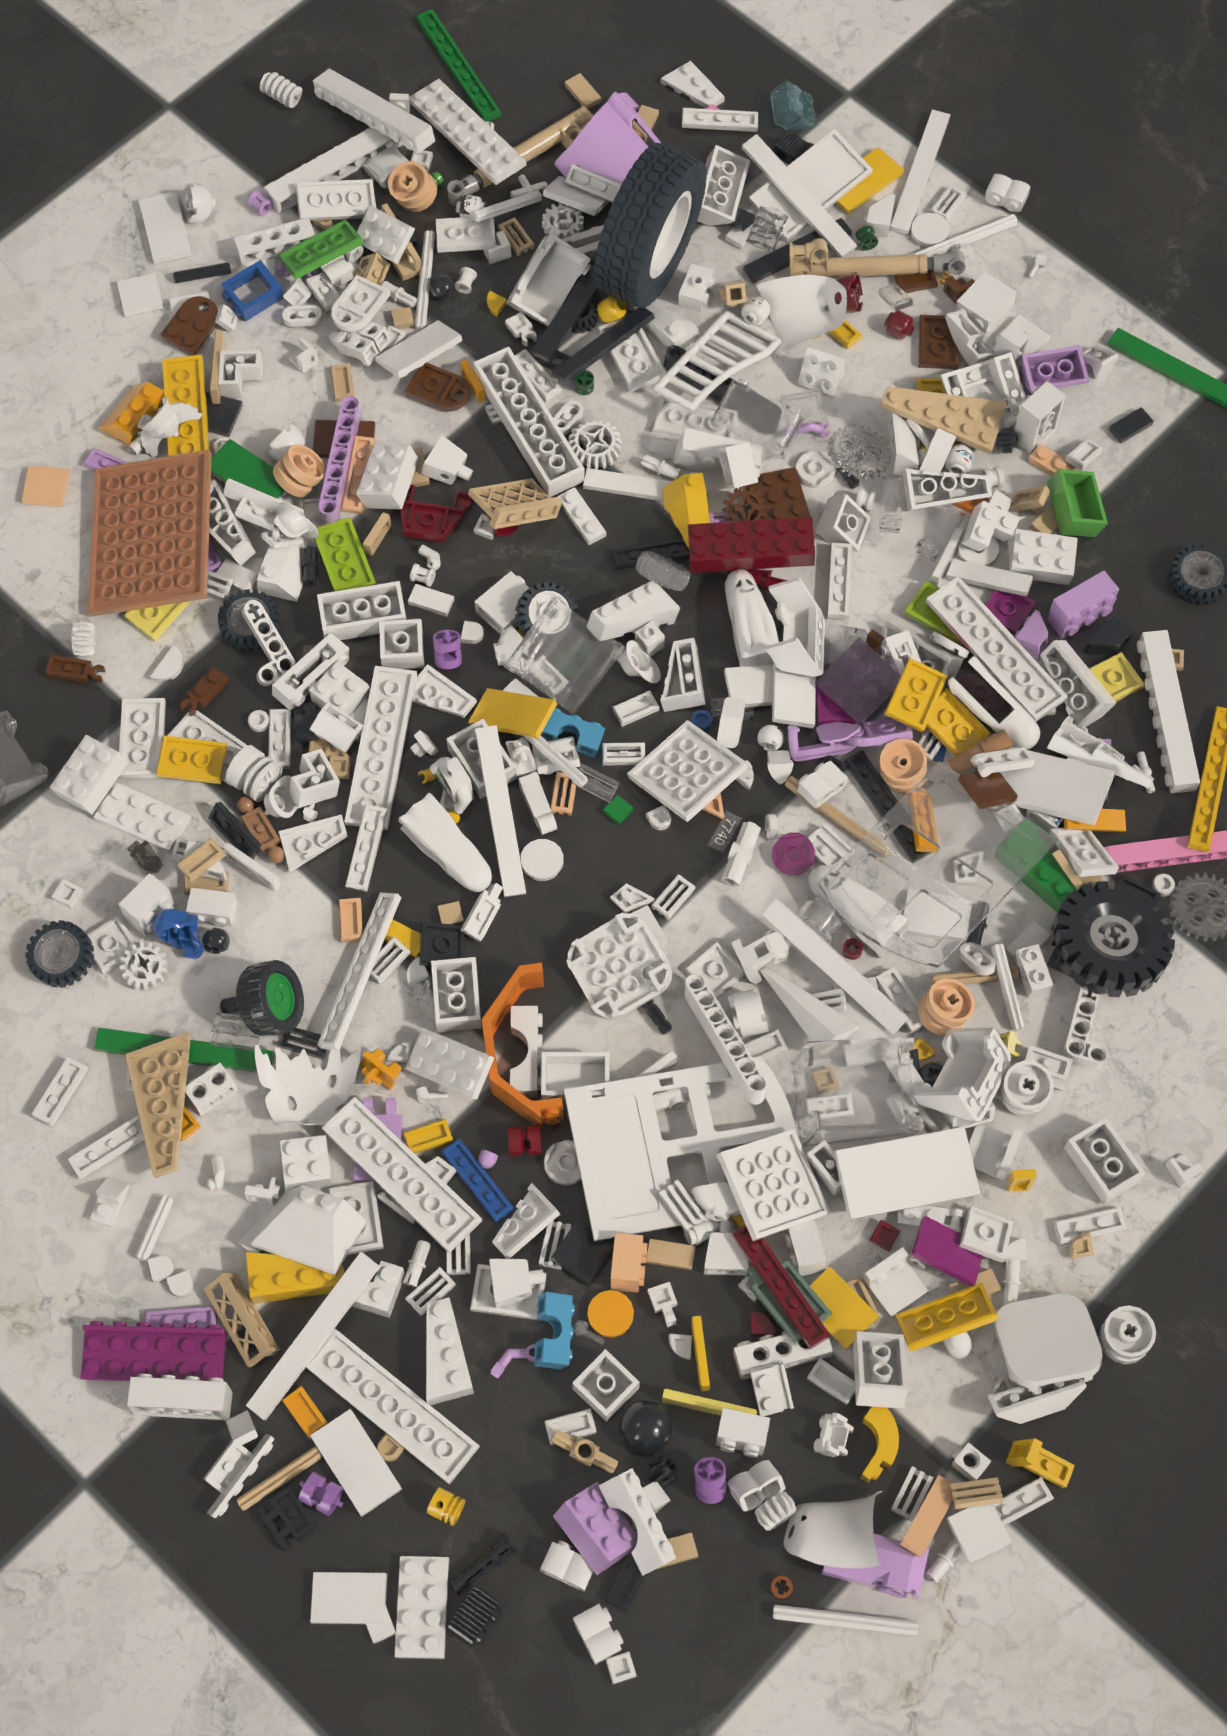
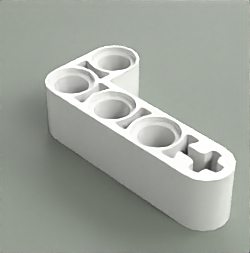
M250 600L243 607L242 615L270 663L260 668L256 678L260 685L270 686L287 672L280 668V661H288L290 668L295 665V660L261 603L256 600ZM250 607L252 609H257L255 615L253 613H248ZM257 617L259 620L254 624L253 621H255ZM265 624L269 632L267 634L260 633L258 625ZM269 643H277L279 651L272 652L269 649ZM269 671L272 674V680L265 681L261 676L262 672Z
M1088 981L1078 991L1062 1056L1073 1059L1072 1064L1098 1070L1103 1066L1108 1057V1052L1103 1045L1088 1041L1100 997L1099 994L1091 992L1090 998L1086 997L1088 989H1091L1092 983ZM1080 1008L1088 1009L1089 1013L1085 1014L1081 1012ZM1074 1028H1081L1084 1033H1077ZM1069 1048H1076L1079 1051V1053L1074 1054L1069 1050ZM1091 1054L1099 1055L1101 1060L1093 1059Z

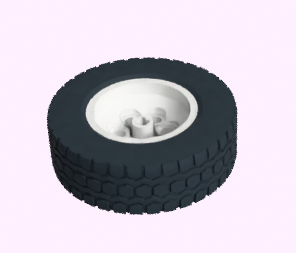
M662 143L650 145L638 157V160L635 161L615 196L601 232L594 264V282L599 290L640 308H646L659 297L672 278L686 251L700 214L707 183L706 166L701 160Z

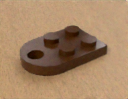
M203 296L187 299L160 334L161 339L190 356L196 355L217 326L215 322L218 313L217 306L212 300ZM202 305L210 307L206 312L200 311L199 308Z
M427 362L418 368L405 389V396L443 411L461 409L468 402L470 396L468 383L463 377ZM457 393L464 395L460 399H456L453 397Z

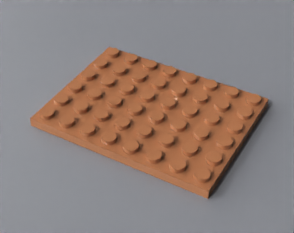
M209 450L95 469L88 614L91 617L207 599L212 453Z

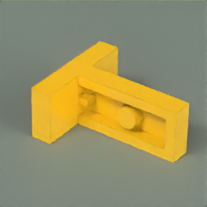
M1035 1438L1013 1442L1006 1464L1012 1467L1022 1466L1061 1488H1067L1075 1465L1041 1448L1043 1442Z

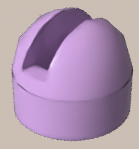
M481 1150L478 1161L483 1168L489 1169L495 1165L498 1156L490 1151Z

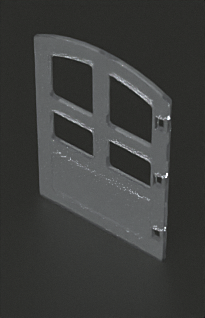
M940 761L818 883L827 900L836 911L866 938L898 956L936 968L941 966L1058 840L1005 804L979 809L959 783L960 774ZM928 781L932 786L926 791L921 787ZM887 822L891 827L884 832L880 828ZM899 825L907 826L939 848L923 867L915 866L882 843ZM867 857L875 858L907 880V883L873 917L867 915L841 885ZM951 860L959 861L992 884L976 903H969L935 879ZM846 865L849 869L844 874L840 873L839 870ZM921 892L926 893L961 918L932 947L910 940L887 929V926Z

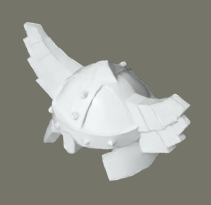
M164 396L162 408H158L157 414L152 419L151 416L142 415L137 427L142 430L140 440H142V447L145 448L146 453H151L152 457L157 456L158 445L162 438L177 437L179 435V424L183 421L199 420L202 413L198 412V408L183 402L170 404L168 398Z

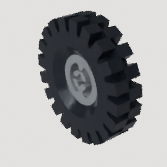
M1097 881L1094 888L1090 883L1080 887L1078 892L1076 890L1071 892L1066 900L1063 901L1051 927L1050 943L1051 946H1056L1053 950L1056 961L1064 960L1061 969L1066 975L1069 976L1074 972L1077 973L1074 982L1084 987L1089 981L1092 983L1091 992L1101 995L1104 988H1107L1108 997H1120L1123 991L1126 997L1137 995L1139 990L1145 992L1152 987L1154 982L1157 983L1173 956L1175 940L1171 938L1174 935L1172 924H1165L1168 916L1163 909L1153 911L1157 905L1155 900L1150 896L1143 902L1139 900L1143 891L1132 887L1130 893L1127 894L1125 893V884L1114 882L1112 888L1109 889L1107 881Z

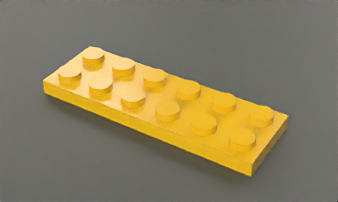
M202 354L162 359L164 396L168 398L169 403L183 402L184 404H191L192 407L198 408L199 413H202L199 420L193 419L180 423L178 428L179 435L177 437L167 438L168 456L203 450L210 451Z

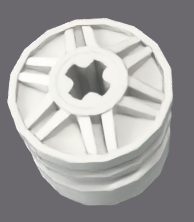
M248 745L241 749L234 757L225 777L226 782L239 791L243 790L244 794L248 797L250 796L254 801L260 802L264 800L266 793L281 778L283 770L281 764L270 757H265V754L254 746Z

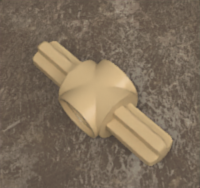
M559 1429L554 1432L551 1438L552 1443L569 1451V1456L580 1463L588 1466L594 1464L609 1473H613L618 1465L617 1460L600 1452V1447L590 1440H585L580 1436L576 1439ZM587 1445L590 1448L591 1454L588 1458H583L579 1455V1446Z

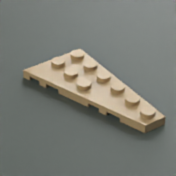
M887 386L879 407L934 431L937 428L955 435V440L990 454L995 444L1007 402Z
M189 1032L125 1054L151 1170L155 1178L178 1170L191 1039Z

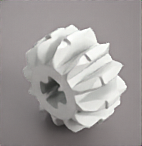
M87 622L74 623L71 635L74 655L81 657L93 656L96 643L95 626L93 623Z
M781 1492L756 1509L755 1514L758 1522L765 1530H772L791 1518L796 1513L797 1508L792 1498L786 1492Z

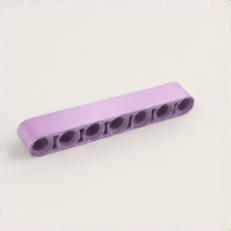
M354 396L345 397L340 405L319 501L320 518L324 524L338 521L354 438L357 436L361 417L359 401Z

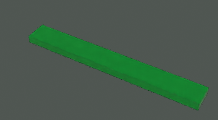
M433 9L417 15L416 21L480 118L485 122H490L501 117V111Z
M1117 328L1109 339L1108 346L1227 408V384L1120 328Z
M98 1028L94 1050L125 1055L172 1037ZM190 1040L189 1064L212 1066L221 1063L226 1069L258 1073L255 1062V1048ZM260 1049L263 1055H268L272 1065L275 1055L274 1051Z

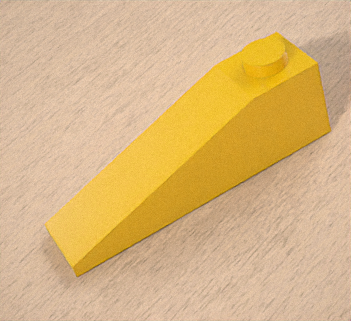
M703 473L681 475L662 488L664 507L667 513L671 515L674 525L682 534L688 549V524L710 523Z

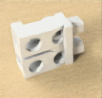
M344 318L342 322L346 323L349 322L351 319ZM371 321L358 331L348 332L341 330L339 333L332 332L329 336L331 343L337 347L340 354L357 358L368 367L375 360V357L379 355L378 352H381L391 341L385 326Z

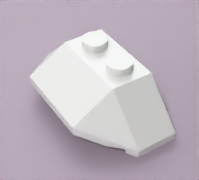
M1005 1375L998 1380L992 1392L988 1394V1400L997 1417L1022 1424L1066 1409L1086 1388V1383L1083 1378L1041 1385L1038 1386V1391H1029V1388L1021 1386L1015 1381L1012 1383L1008 1375Z

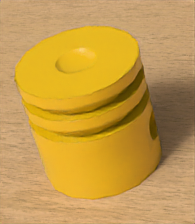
M439 1487L428 1506L427 1514L440 1521L444 1520L446 1524L450 1522V1526L453 1527L464 1508L466 1500H460L459 1496L455 1498V1494Z

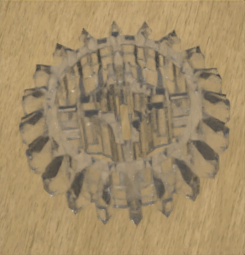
M649 551L642 552L635 568L639 574L648 580L677 591L685 589L691 576L690 571L678 562Z

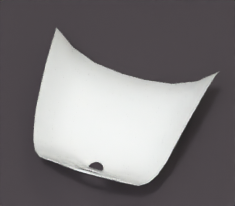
M796 275L756 284L762 298L770 306L769 316L776 336L781 340L779 345L780 355L807 340L840 327L846 319V289L833 278L818 275ZM837 292H840L842 295L839 305L834 300ZM828 305L829 311L824 310L825 306Z
M878 1491L866 1498L852 1501L813 1502L798 1505L796 1513L789 1520L785 1533V1549L792 1555L824 1566L839 1568H872L880 1566L873 1536V1507L875 1496L883 1491ZM806 1515L807 1519L801 1521V1516ZM795 1524L794 1532L792 1536L788 1538L790 1529Z

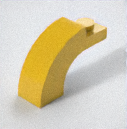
M872 1406L862 1422L873 1432L877 1442L876 1454L860 1477L867 1484L871 1479L877 1480L883 1471L880 1465L889 1470L897 1455L899 1446L898 1428L893 1415L887 1407Z

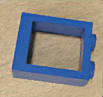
M261 260L221 283L223 289L221 294L227 303L231 302L233 311L237 313L238 317L241 316L245 322L284 298L282 286ZM259 277L269 290L243 305L233 291Z

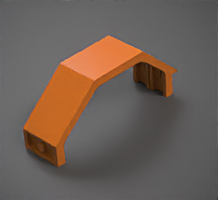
M535 963L519 966L483 1017L482 1023L486 1054L494 1057L489 1070L492 1094L531 1124L540 1125V1130L542 1131V1123L554 1125L564 1120L562 1097L532 1101L525 1097L499 1075L494 1045L496 1031L520 995L527 989L545 987L543 964Z

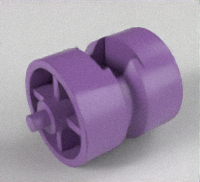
M442 630L435 633L433 636L435 665L442 669H453L460 666L462 663L460 634L454 630Z
M706 1457L699 1460L694 1468L696 1496L700 1501L707 1504L718 1503L725 1498L727 1492L725 1481L726 1467L718 1458Z
M315 1472L308 1477L306 1482H300L299 1485L302 1486V1490L299 1495V1501L310 1507L316 1505V1510L327 1516H330L337 1506L342 1507L343 1503L340 1502L344 1488L332 1481L326 1483V1478Z

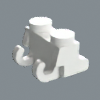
M839 1413L825 1414L820 1418L819 1425L822 1430L820 1438H817L814 1442L816 1453L831 1457L847 1456L848 1450L845 1449L848 1433H853L854 1427L847 1423V1418Z

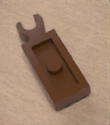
M50 655L45 674L47 677L88 683V679L92 678L95 682L100 683L103 682V678L96 674L98 672H106V669L103 665L92 667L93 664L89 660Z
M212 667L186 694L187 699L181 702L180 710L184 711L185 708L190 707L189 716H194L198 706L204 709L230 682L229 677Z

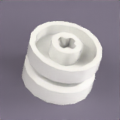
M1024 1060L1015 1063L1008 1069L1000 1085V1097L1003 1104L1009 1111L1019 1116L1037 1114L1046 1106L1053 1093L1054 1082L1052 1076L1043 1065L1035 1061Z
M1123 1306L1112 1311L1099 1332L1101 1349L1106 1356L1122 1364L1136 1363L1142 1359L1151 1349L1156 1338V1329L1151 1317L1142 1309L1134 1306Z

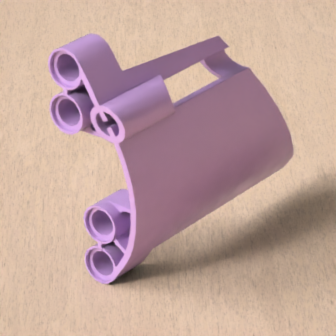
M614 92L608 102L579 133L571 146L559 156L554 165L565 178H567L573 164L622 184L635 161L648 148L646 143L632 129V121L634 120L654 144L661 142L638 115L636 110H639V106L629 94Z

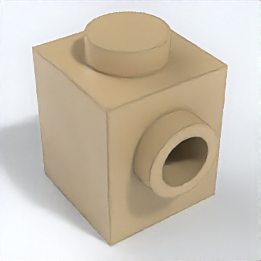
M742 280L721 283L722 288H719V295L726 305L738 307L741 306V303L747 302L745 283Z

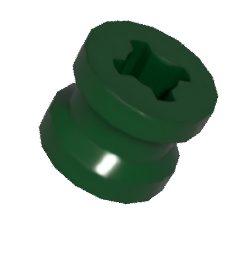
M864 226L856 232V238L860 241L859 246L861 250H871L878 245L879 241L877 236H875V230L872 226Z
M584 370L574 378L575 391L580 395H589L594 390V375L590 371Z

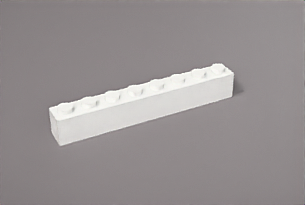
M328 69L313 80L314 91L318 98L329 102L332 106H336L344 113L350 114L355 119L378 130L381 134L406 146L409 150L419 154L435 142L431 125L335 71Z
M367 128L364 132L351 137L346 142L335 146L333 149L301 165L294 171L285 174L276 181L270 182L264 187L266 198L273 202L274 209L280 214L298 204L296 182L339 181L363 168L362 164L385 149L398 148L402 144L395 142L392 138L381 134L374 128Z
M1168 630L1143 632L1140 640L1137 641V651L1141 653L1143 658L1141 660V670L1146 674L1145 689L1150 693L1149 708L1153 709L1154 712L1153 727L1158 732L1157 746L1162 751L1161 765L1166 770L1165 784L1167 787L1169 786L1171 794L1193 792L1197 790L1200 779Z

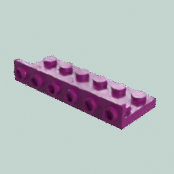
M90 1321L89 1325H83L82 1327L85 1334L81 1380L130 1381L131 1377H138V1374L152 1375V1378L172 1375L180 1380H185L187 1376L198 1377L200 1381H209V1378L223 1379L227 1332L221 1329L220 1325H207L206 1329L197 1328L195 1324H183V1328H174V1324L160 1323V1327H150V1323L143 1322L136 1323V1326H127L126 1322H113V1326H106L101 1321Z

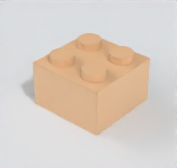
M615 1233L611 1290L639 1293V1286H644L645 1266H641V1263H646L647 1243H643V1235Z

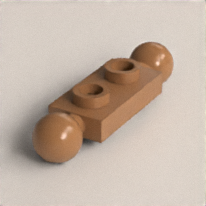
M241 797L238 800L237 807L240 812L246 813L241 816L246 828L262 844L260 851L262 853L268 851V859L272 863H281L285 858V853L281 847L277 846L281 844L280 838L261 807L259 806L254 809V801L250 797Z

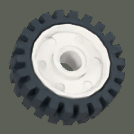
M553 582L539 583L527 589L519 598L518 605L515 608V611H517L515 620L518 619L517 626L522 629L520 632L522 635H526V639L529 641L533 640V643L544 646L553 645L563 641L574 631V627L578 623L576 619L579 617V612H576L578 605L574 604V596L571 597L569 595L571 592L564 590L562 585L557 586V583ZM544 609L550 612V619L544 616Z

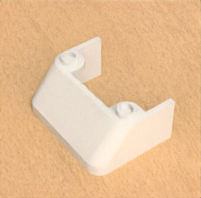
M799 577L769 586V591L777 601L776 617L784 625L783 641L766 646V651L773 659L775 667L781 671L811 677L823 675L825 620L821 609Z

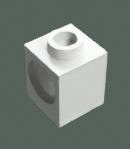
M652 621L635 632V642L650 657L664 648L665 635Z
M968 1442L964 1448L960 1445L953 1453L952 1457L955 1460L951 1466L969 1481H975L985 1471L991 1460ZM966 1456L972 1457L975 1461V1466H966L963 1458Z

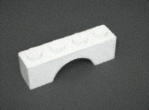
M511 1006V1034L524 1041L528 1047V1054L520 1065L510 1069V1085L527 1098H538V1090H541V1077H538V1069H542V1056H538V1048H542V1034H538V1027H543V1014L538 1013V1006Z
M633 1468L599 1485L609 1508L623 1510L632 1518L636 1525L638 1540L632 1555L642 1576L676 1558L672 1545L668 1542L662 1530V1525L657 1519L650 1500L646 1497Z

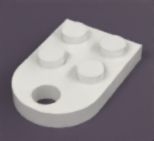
M356 275L332 307L331 314L334 324L339 329L348 332L364 328L390 296L389 289ZM344 318H351L349 322H341Z

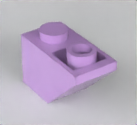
M1037 610L1033 612L1031 617L1028 616L1026 618L1021 631L1018 630L1014 636L1035 660L1039 659L1040 654L1046 649L1048 642V631L1040 612Z

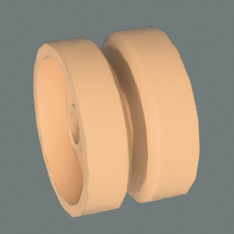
M414 161L404 162L398 165L389 177L388 188L390 194L407 211L420 212L427 209L437 195L435 180L420 163Z
M297 444L292 445L275 464L273 474L275 480L286 492L302 498L307 497L325 477L326 468L321 458L313 450Z
M904 738L897 739L887 744L882 750L880 774L889 789L899 793L913 792L925 781L927 774L926 752L917 742Z
M944 978L936 981L922 997L917 1008L918 1016L922 1024L930 1032L946 1036L949 1029L961 1028L974 1012L975 1002L972 993L963 983L955 979Z

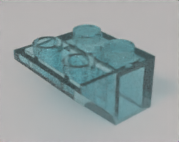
M787 80L770 92L774 122L786 130L816 127L813 98L809 93L804 92L797 85H793Z

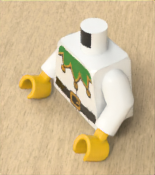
M441 757L429 769L419 771L418 776L424 775L425 780L422 783L433 781L436 775L454 806V810L448 811L455 823H458L460 820L459 814H462L470 802L474 800L471 780L457 757L452 759L450 757Z

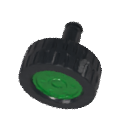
M271 960L252 964L241 973L237 983L236 996L222 999L220 1010L225 1016L240 1013L244 1024L256 1035L267 1037L288 1033L298 1026L303 1015L304 994L302 985L295 971L283 961Z

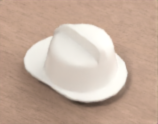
M280 502L278 506L279 513L274 519V524L285 536L296 538L302 535L311 539L317 538L319 535L317 528L290 503Z
M630 640L626 645V650L617 657L624 672L629 676H642L648 682L657 683L661 678L657 664L637 642Z
M291 776L281 777L270 791L266 793L264 797L265 815L270 814L273 817L289 818L298 809L289 793Z

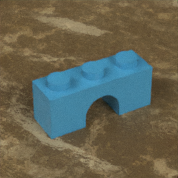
M555 708L541 736L546 741L557 740L558 736L563 732H571L578 740L576 751L595 758L605 728L597 722H587L577 715H567Z
M545 1292L538 1296L537 1320L546 1321L552 1326L553 1337L552 1339L543 1338L535 1343L534 1366L561 1370L571 1362L572 1350L570 1349V1340L573 1337L571 1317L575 1309L574 1303H572V1295Z

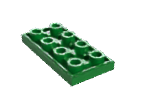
M231 439L211 458V474L225 484L228 479H231L277 499L285 492L275 480L273 474L274 467Z

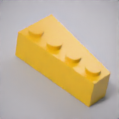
M246 1252L249 1292L253 1304L328 1294L344 1275L342 1264L336 1274L333 1275L279 1255Z

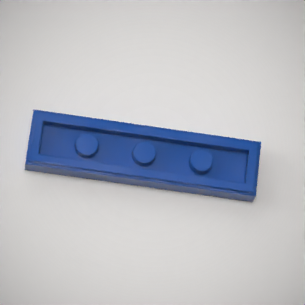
M460 1138L441 1151L444 1158L456 1169L458 1176L495 1223L514 1210V1207Z

